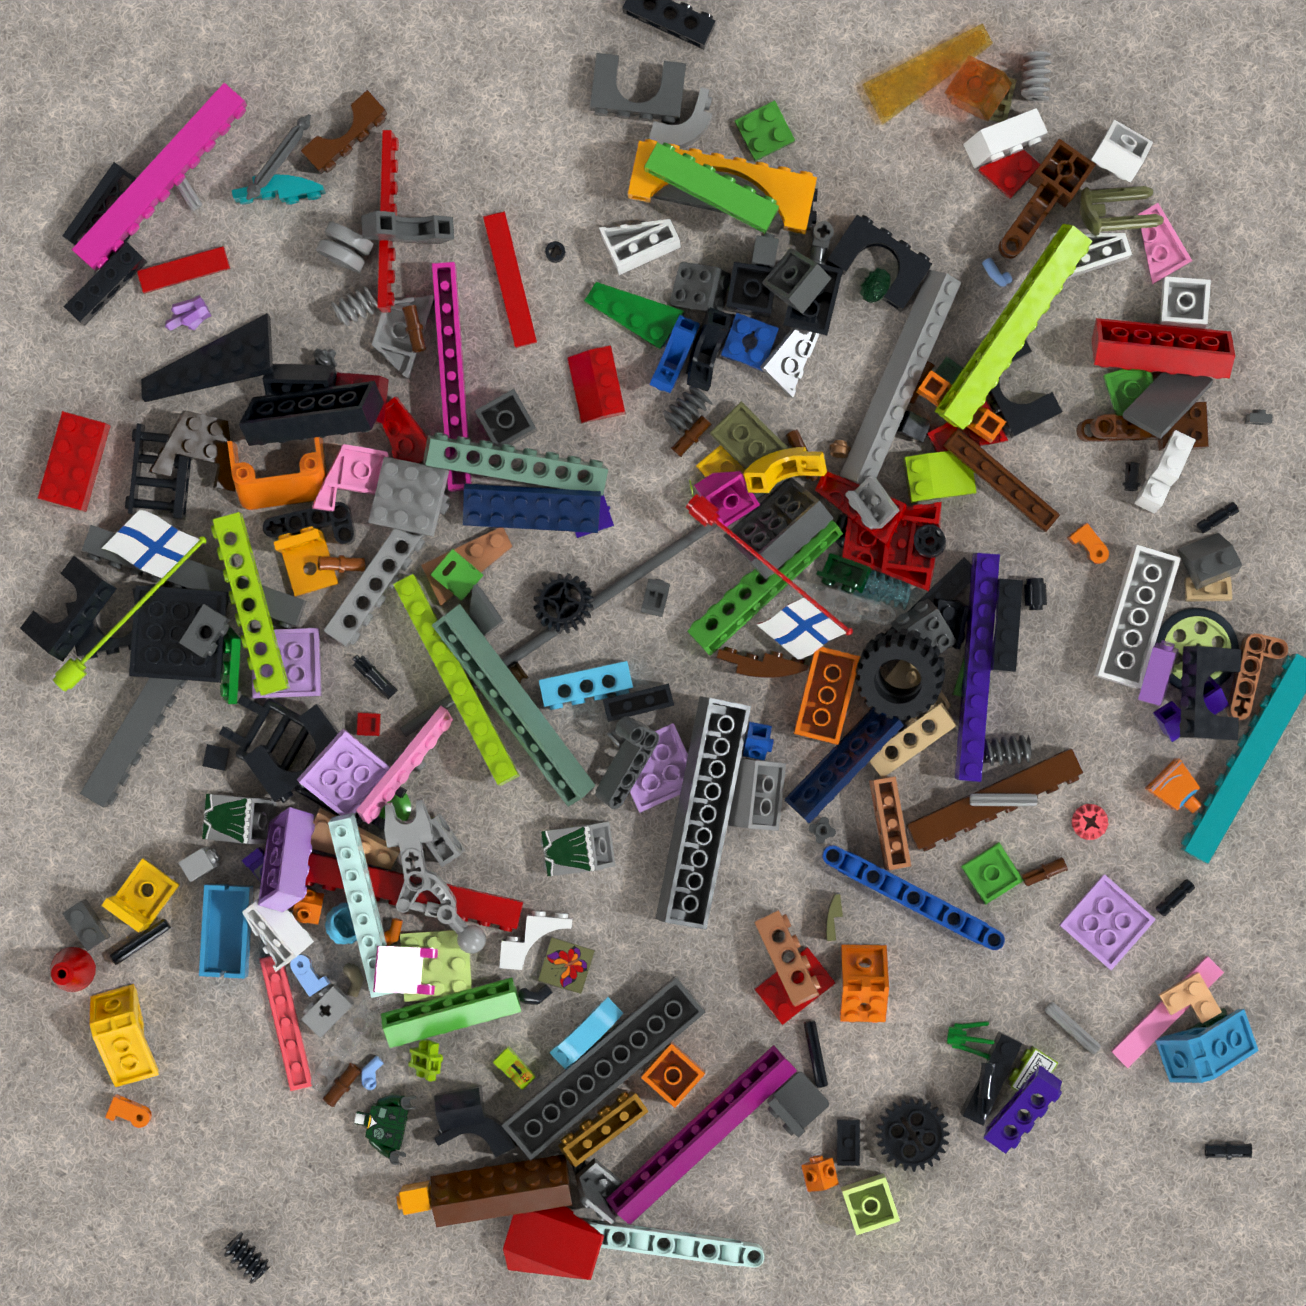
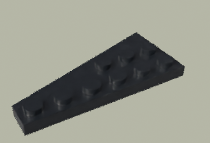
M266 313L142 378V399L144 402H149L273 373L270 316Z

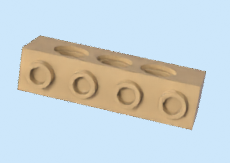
M942 702L937 705L936 703L931 705L930 709L919 718H910L906 721L905 724L907 726L898 731L883 746L881 751L870 760V763L881 778L887 776L957 726L956 721ZM927 719L932 720L935 723V729L932 731L925 730L923 728V721ZM906 733H913L917 741L914 744H908L904 739V735ZM888 746H895L898 749V755L895 757L888 756L886 748Z

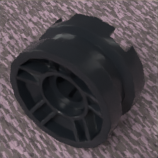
M928 524L917 530L914 535V545L920 555L926 558H935L945 550L946 538L944 532L939 527ZM933 537L934 544L927 545L925 541Z

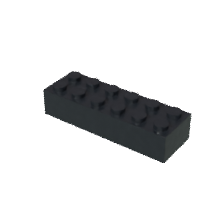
M375 381L257 396L251 399L239 422V426L249 446H262L268 443H284L315 437L324 438L331 435H346L355 432L364 433L372 430L384 401Z

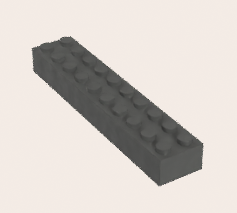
M699 697L655 918L659 921L707 930L751 706L709 697Z
M674 976L590 1047L580 1058L570 1064L505 1119L501 1126L527 1157L532 1160L706 1013L705 1009L680 979Z

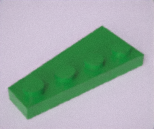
M599 282L594 284L584 300L585 303L659 350L671 334L679 315L682 316L684 313L683 310Z

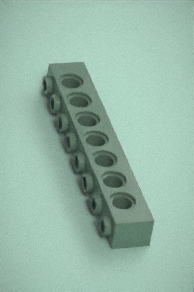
M438 432L427 437L423 458L426 466L561 489L601 491V495L603 496L608 468L599 460L590 459L589 462L581 461L580 457L568 455V458H561L559 454L554 452H546L545 455L538 454L537 450L531 448H524L523 451L515 450V446L502 444L501 447L492 446L493 443L489 441L479 440V443L470 442V438L457 436V439L448 438L447 434ZM447 447H454L455 453L452 456L447 457L444 455ZM472 450L477 451L478 455L474 460L466 459L468 452ZM497 454L500 456L496 464L489 463V458L492 455ZM514 459H522V463L518 468L511 467V462ZM537 462H543L544 467L541 471H533V467ZM565 466L564 474L560 476L555 474L557 467ZM587 470L588 473L584 479L577 478L579 471Z

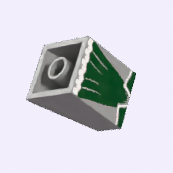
M206 794L202 839L243 844H266L269 821L274 819L276 814V802L272 798Z
M609 821L541 831V846L544 849V868L547 871V877L597 871L615 866Z

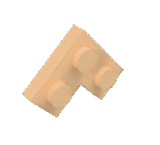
M1199 972L1159 994L1170 1015L1191 1005L1199 1021L1203 1024L1222 1013Z

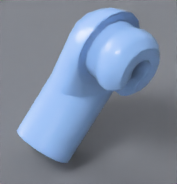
M987 258L982 262L989 277L999 286L1006 287V284L1012 282L1010 273L1004 272L1001 274L992 258Z
M377 1055L361 1070V1083L367 1090L375 1089L377 1085L375 1071L384 1064Z

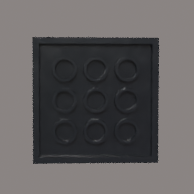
M136 585L134 606L153 586ZM159 587L133 614L129 676L221 683L225 635L223 637L219 636L216 641L218 646L212 656L207 655L206 658H202L179 642L203 604L226 616L228 592ZM205 626L202 629V637L207 639L212 635V629L209 626Z

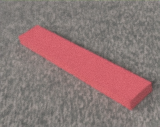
M271 956L260 958L290 1091L311 1087L313 1082L286 967L283 966L275 972L273 968L275 962Z

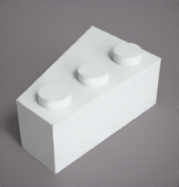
M1036 108L981 129L963 145L975 169L990 161H997L1008 153L1015 154L1026 145L1032 147L1041 143V138L1048 132Z
M670 219L641 222L642 224L637 225L624 224L620 225V227L612 228L599 227L601 237L619 275L681 247L679 237Z
M1053 233L1050 236V240L1053 239L1056 233ZM1100 233L1097 236L1084 234L1092 240L1087 254L1077 263L1074 273L1068 278L1128 259L1132 252L1126 234Z
M258 898L242 913L255 936L260 935L265 944L263 950L265 954L270 953L275 962L273 968L276 972L296 958L314 941L310 938L308 932L295 920L291 912L288 910L279 912L259 906Z

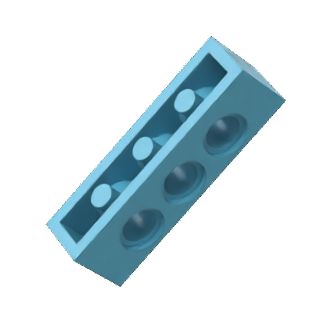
M628 661L539 680L544 707L549 706L550 710L563 708L562 703L570 701L572 706L585 703V698L594 697V701L607 698V693L616 692V696L630 693L629 689L633 688ZM606 675H612L615 678V685L611 688H606L602 684V679ZM583 680H590L593 683V689L589 693H584L580 689V684ZM563 684L571 688V693L566 698L558 694V689Z

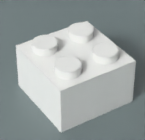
M1114 120L1101 140L1092 161L1100 168L1108 169L1115 173L1118 178L1131 183L1143 164L1153 142Z
M1165 277L1162 283L1159 324L1205 329L1208 324L1211 280Z

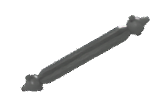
M310 114L297 120V126L292 127L255 177L254 184L248 186L247 200L260 195L261 188L269 183L300 141L303 131L310 127Z

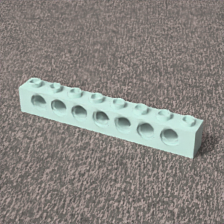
M355 813L335 816L330 819L328 825L371 998L392 994L373 992L377 946H387Z

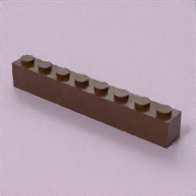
M1069 748L972 794H1036L1039 799L1038 794L1044 791L1050 794L1059 789V784L1066 782L1069 785L1080 779L1079 775L1083 774V771L1073 749ZM970 795L906 824V827L918 850L923 849L925 852L936 847L935 842L943 839L944 842L957 837L955 833L964 830L965 833L977 828L976 823L982 820L988 823L998 818L997 813L1004 810L1005 813L1016 810L1018 806H971L969 801Z

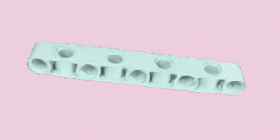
M585 1220L604 1235L601 1248L730 1266L758 1267L764 1261L763 1249L756 1243L629 1224H610L607 1221ZM620 1231L624 1233L625 1238L618 1242L613 1239L612 1235ZM660 1238H667L670 1241V1245L662 1248L657 1242ZM706 1244H712L715 1247V1251L711 1254L704 1253L702 1249ZM752 1250L760 1253V1257L756 1260H750L747 1255Z

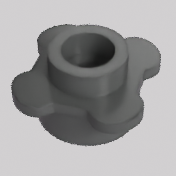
M822 817L819 822L809 826V831L815 835L816 842L819 844H823L825 839L834 837L836 834V830L830 826L827 817Z

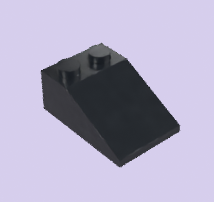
M817 263L830 276V281L803 314L788 305L783 326L827 336L843 269Z

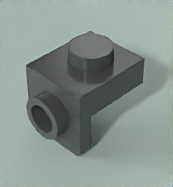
M648 579L641 612L663 617L670 584L661 579Z

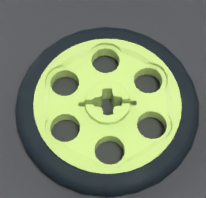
M1188 608L1171 615L1160 627L1156 643H1161L1162 640L1174 643V647L1179 649L1178 653H1180L1181 658L1183 646H1196V644H1199V646L1213 647L1212 639L1215 636H1220L1223 639L1224 644L1222 648L1239 649L1237 635L1230 623L1215 611L1205 608ZM1199 621L1206 625V631L1202 635L1197 634L1194 630L1195 624ZM1177 629H1181L1185 633V639L1182 642H1177L1173 638V633ZM1182 659L1179 664H1174L1169 682L1182 690ZM1214 672L1210 676L1221 686L1230 678L1233 672Z

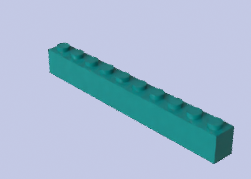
M1297 653L1291 656L1288 655L1283 661L1281 667L1284 669L1280 676L1276 675L1271 682L1270 687H1272L1269 695H1265L1259 704L1261 709L1258 715L1254 714L1248 723L1249 731L1246 735L1242 734L1239 738L1237 752L1235 754L1232 753L1227 759L1225 765L1228 767L1225 773H1220L1214 783L1217 787L1213 794L1209 793L1203 802L1205 808L1202 813L1198 812L1192 821L1193 829L1190 833L1187 832L1181 840L1183 845L1181 850L1203 863L1209 864L1306 694V658Z

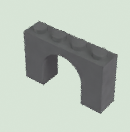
M596 53L590 111H594V114L599 116H608V113L617 114L618 118L629 119L630 116H638L639 120L652 121L653 118L662 119L661 122L666 124H675V121H680L686 63L664 61L661 86L658 93L649 101L635 103L625 99L617 88L619 55Z

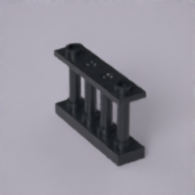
M137 423L136 429L134 428L132 431V442H135L130 495L126 496L125 509H128V514L131 515L136 514L137 508L170 511L173 514V518L185 520L192 458L176 455L173 466L178 471L177 478L173 480L140 477L141 463L154 464L158 457L157 455L142 454L143 442L166 443L169 438V434L145 432V425ZM139 486L170 488L175 491V500L164 502L138 499Z

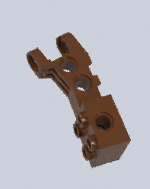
M1059 138L1029 180V183L1035 186L1037 190L998 245L999 254L1005 259L1015 258L1025 248L1056 202L1066 208L1096 164ZM1007 241H1011L1016 245L1015 251L1007 248Z
M1196 402L1161 439L1127 421L1123 416H1117L1116 414H1105L1097 416L1095 419L1083 420L1078 424L1076 432L1079 439L1084 442L1158 440L1159 451H1163L1172 433L1177 430L1195 439L1191 450L1205 449L1209 447L1207 402ZM1087 424L1091 425L1090 428L1093 434L1091 437L1087 436L1084 432V427Z

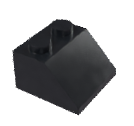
M482 1085L441 1092L434 1096L435 1112L441 1131L486 1123Z

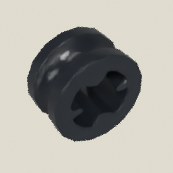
M553 241L546 246L545 254L549 261L558 263L565 257V247L562 243ZM557 246L559 251H562V254L556 255V258H553L549 250Z

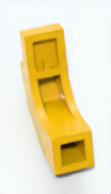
M796 447L779 450L759 458L745 470L744 477L748 493H769L778 482L794 476H824L827 469L823 452L806 451V447Z

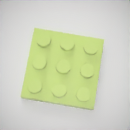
M454 930L400 933L401 947H432L433 949H438L437 958H423L421 983L435 986L434 995L404 993V1002L432 1000L472 989L470 953L460 949L457 942L458 934Z

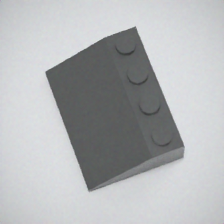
M790 477L760 503V506L753 509L737 523L731 531L778 569L787 560L791 559L802 546L809 543L811 538L824 529L834 518L820 500ZM727 533L724 535L725 539L765 579L774 574L771 569Z

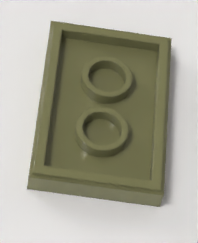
M742 401L709 433L745 470L753 462L765 455L788 449Z

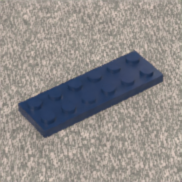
M464 483L463 526L598 533L601 491Z
M872 707L843 737L839 744L792 790L784 801L810 823L904 726L895 716H893V719L886 718L887 714L881 712L879 715L874 712L875 708Z

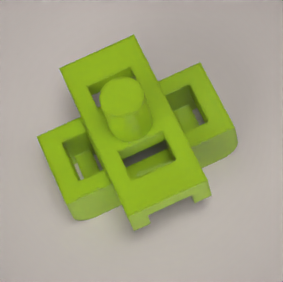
M424 1039L419 1042L418 1047L410 1048L411 1061H409L408 1066L416 1069L417 1077L425 1078L430 1082L436 1081V1075L440 1074L441 1063L443 1062V1056L438 1054L439 1043Z

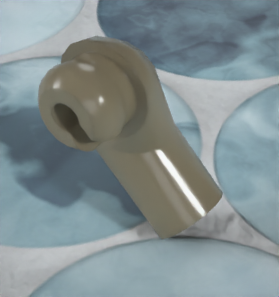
M348 963L343 967V973L347 975L351 982L347 994L358 997L364 976L358 966Z

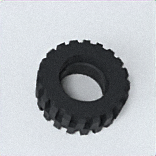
M901 628L900 632H896V629H890L886 635L883 632L876 635L875 640L871 639L867 643L866 648L863 649L856 667L857 675L855 682L859 686L858 693L860 697L865 696L864 703L868 707L873 706L875 708L874 712L880 715L882 712L887 714L886 718L893 719V716H899V720H906L909 715L911 718L918 717L920 711L926 713L931 705L936 703L944 683L945 662L943 657H939L941 652L937 646L932 647V640L928 637L925 639L920 637V632L915 631L912 634L908 633V629ZM893 659L907 661L919 671L921 682L907 689L894 687L882 677L880 666L884 662Z

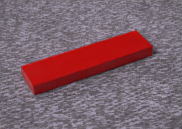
M222 246L139 270L137 274L142 291L146 294L231 268L225 247Z

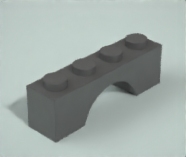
M373 211L361 216L363 239L442 244L454 239L453 217L433 215L408 218L395 215V212Z

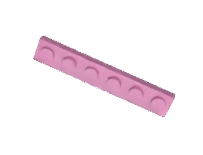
M442 706L438 708L357 808L356 812L364 822L370 824L373 819L379 816L384 805L394 797L401 784L408 780L409 774L413 769L421 764L423 757L436 745L442 733L449 729L453 719L447 709Z

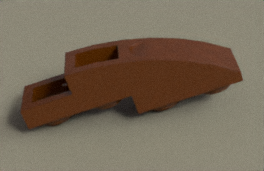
M724 646L723 650L719 649L716 656L717 659L737 664L736 674L758 678L790 676L804 672L809 667L804 665L805 660L792 657L791 660L782 658V653L770 650L769 654L764 653L762 661H758L759 656L746 653L745 656L736 654V649Z

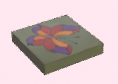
M551 937L538 981L581 994L595 950Z

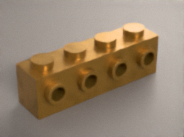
M632 1091L622 1092L615 1098L616 1102L611 1106L605 1105L597 1112L598 1116L592 1120L590 1118L579 1125L580 1129L574 1134L570 1132L561 1139L562 1143L558 1147L571 1165L578 1166L649 1112L636 1093Z

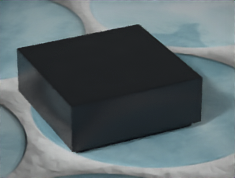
M207 744L202 766L226 771L230 749Z

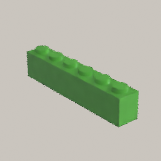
M657 142L644 166L646 172L766 234L779 209V206L776 205V200L766 195L763 198L755 194L756 190L748 185L742 187L736 184V180L729 175L724 174V176L715 173L716 169L708 164L702 166L696 163V159L689 154L683 153L681 155L675 152V148L668 143L663 142V144Z
M511 977L381 1013L382 1028L388 1045L392 1048L521 1012V1006L513 978Z

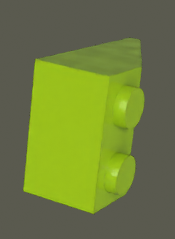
M949 451L908 456L903 459L910 504L977 493L974 472Z

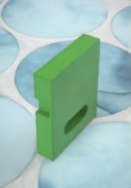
M453 548L430 574L461 601L472 590L473 585L478 583L484 576ZM451 561H455L456 565L450 573L443 575L442 571Z

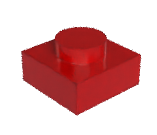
M358 713L357 735L380 736L381 714Z

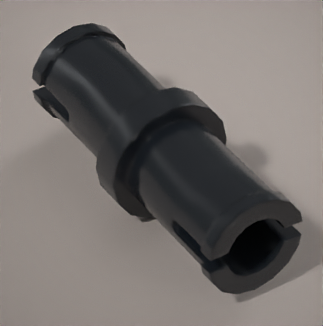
M1225 1142V1144H1205V1158H1226V1160H1231L1232 1158H1252V1144H1231V1142Z

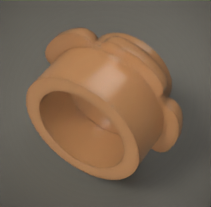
M835 440L834 443L829 445L830 455L835 458H847L851 447L847 446L846 441Z

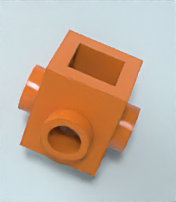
M307 889L305 897L289 908V910L293 911L292 914L295 920L300 923L318 925L324 894Z
M822 1155L810 1157V1162L801 1165L808 1192L825 1191L839 1184L833 1158H823Z

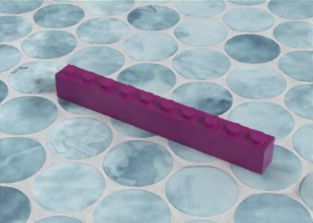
M773 1045L606 1199L615 1213L629 1225L632 1224L785 1083L797 1069Z

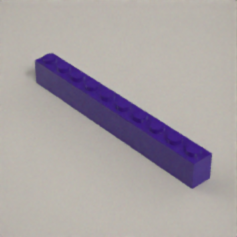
M973 553L969 594L970 616L967 621L954 777L957 780L982 781L1000 554Z

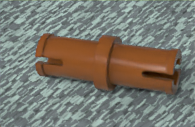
M339 555V557L319 556L318 570H335L338 573H344V571L364 572L365 558H345L344 555Z

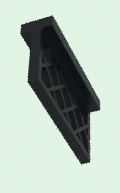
M113 162L62 236L76 245L82 233H87L90 230H85L89 223L91 228L93 227L92 219L94 216L104 214L107 211L105 200L108 196L118 195L119 198L125 192L119 191L118 186L122 176L124 175L129 178L132 183L136 177ZM116 186L117 192L111 193ZM103 205L104 211H98ZM129 235L123 242L126 243L131 236ZM115 252L112 253L109 260L116 254Z

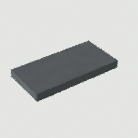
M1162 372L1123 412V418L1161 439L1213 385V379L1208 376L1194 377L1189 374Z

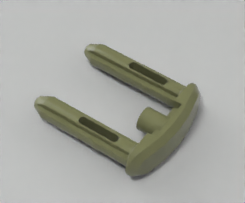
M1147 186L1089 190L1088 187H1085L1081 191L1080 215L1084 225L1093 235L1097 236L1102 231L1157 227L1164 222V218L1158 214L1099 218L1106 215L1105 202L1142 200L1151 197L1153 189Z

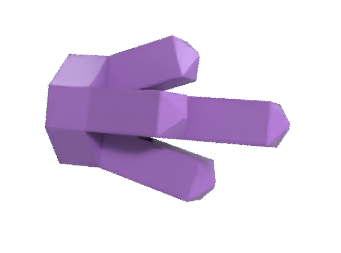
M198 295L193 299L172 304L171 311L174 314L172 318L165 321V328L171 331L183 324L188 326V329L195 330L205 319L211 317V313L202 297Z

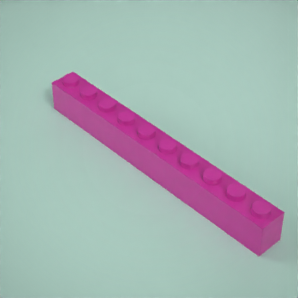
M223 83L71 250L94 271L101 269L109 261V256L113 252L117 253L125 244L123 241L129 235L132 236L138 231L141 221L152 216L155 211L154 207L169 197V191L174 185L178 186L183 182L186 177L184 174L190 168L194 169L201 161L200 157L204 152L208 153L213 149L216 144L215 140L220 135L224 136L230 130V124L235 118L238 120L244 115L247 106L245 100L226 83Z
M455 262L433 263L432 272L444 434H447L448 438L457 439V436L469 438L457 267ZM447 447L445 449L446 456H452L455 453V448ZM470 452L466 456L467 460H470ZM449 470L448 490L450 492L464 491V483L472 484L471 473Z

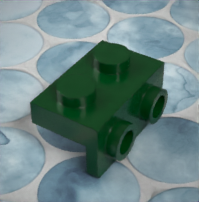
M830 553L822 572L817 570L816 575L822 579L821 583L834 587L835 584L841 586V590L846 593L853 594L855 591L862 594L872 568Z

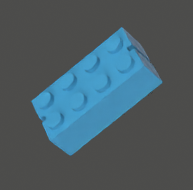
M212 883L204 885L199 976L221 977L224 975V978L241 979L248 977L251 927L242 911L253 903L254 886H229V884Z

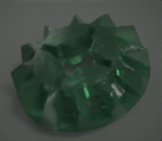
M880 268L870 271L869 276L864 277L865 281L860 285L862 288L860 294L869 303L879 301L890 287V274Z

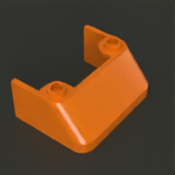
M320 437L314 438L316 452L307 453L302 456L300 460V473L256 479L255 470L250 464L245 462L239 463L237 444L233 441H227L232 478L242 507L247 510H257L315 501L327 476L323 439Z

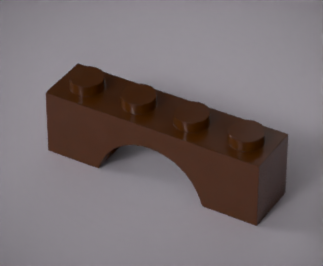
M368 90L351 104L353 123L345 135L337 139H325L316 136L301 150L302 154L320 174L324 172L329 173L336 166L335 162L341 156L345 158L352 152V146L358 141L360 143L363 142L370 135L369 131L374 126L377 128L385 122V116L387 115L385 108Z

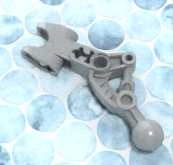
M417 799L416 817L410 821L399 819L395 813L393 803H386L384 826L386 844L388 848L400 846L405 879L396 903L397 910L405 913L411 909L425 912L426 916L438 918L441 923L449 924L458 934L457 942L461 950L470 954L481 951L486 943V936L483 930L478 926H468L457 914V901L451 889L439 875L426 869L422 843L432 842L434 837L431 818L426 809L424 799ZM410 852H413L414 856H418L415 860L414 868H412V859L407 858ZM418 874L421 876L422 882L414 884L410 876ZM429 890L440 900L441 904L432 902L424 904L414 901L419 893Z

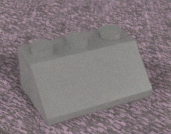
M751 759L740 760L728 826L779 831L786 763Z

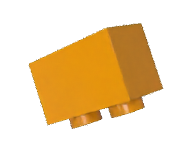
M430 1180L403 1185L399 1196H396L398 1209L403 1210V1215L431 1210Z

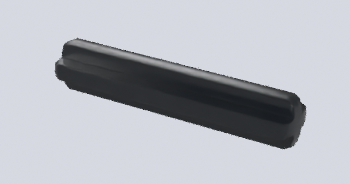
M162 919L110 954L112 962L115 965L121 963L170 930L169 922L166 919Z
M814 1020L804 1022V1029L815 1084L817 1088L828 1086L816 1022Z

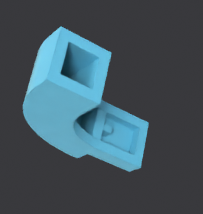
M607 997L549 1053L566 1069L595 1044L623 1015V1012Z

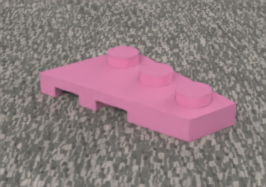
M1159 203L1138 214H1158L1164 218L1163 224L1157 227L1141 228L1152 285L1192 262Z

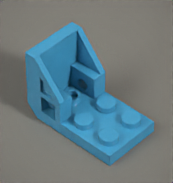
M1245 1009L1235 1010L1210 1027L1192 1028L1155 1040L1169 1082L1203 1083L1216 1079L1259 1051Z

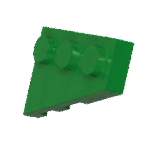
M229 627L224 638L220 695L228 704H237L241 638L231 627Z

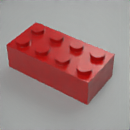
M62 411L38 499L87 512L110 425Z

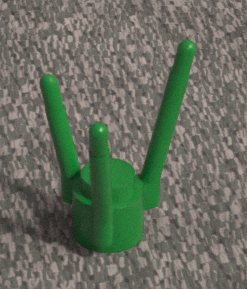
M988 1021L966 1024L955 1023L954 1027H948L947 1044L952 1045V1048L961 1049L986 1059L988 1058L987 1053L962 1044H965L966 1041L983 1044H994L995 1042L994 1040L967 1036V1031L963 1030L988 1026Z

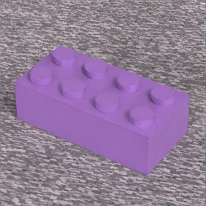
M289 807L269 821L258 901L259 906L284 912L305 897L307 892L305 882L310 869L308 859L312 851V844H310L311 835L315 829V824L313 823L314 814Z

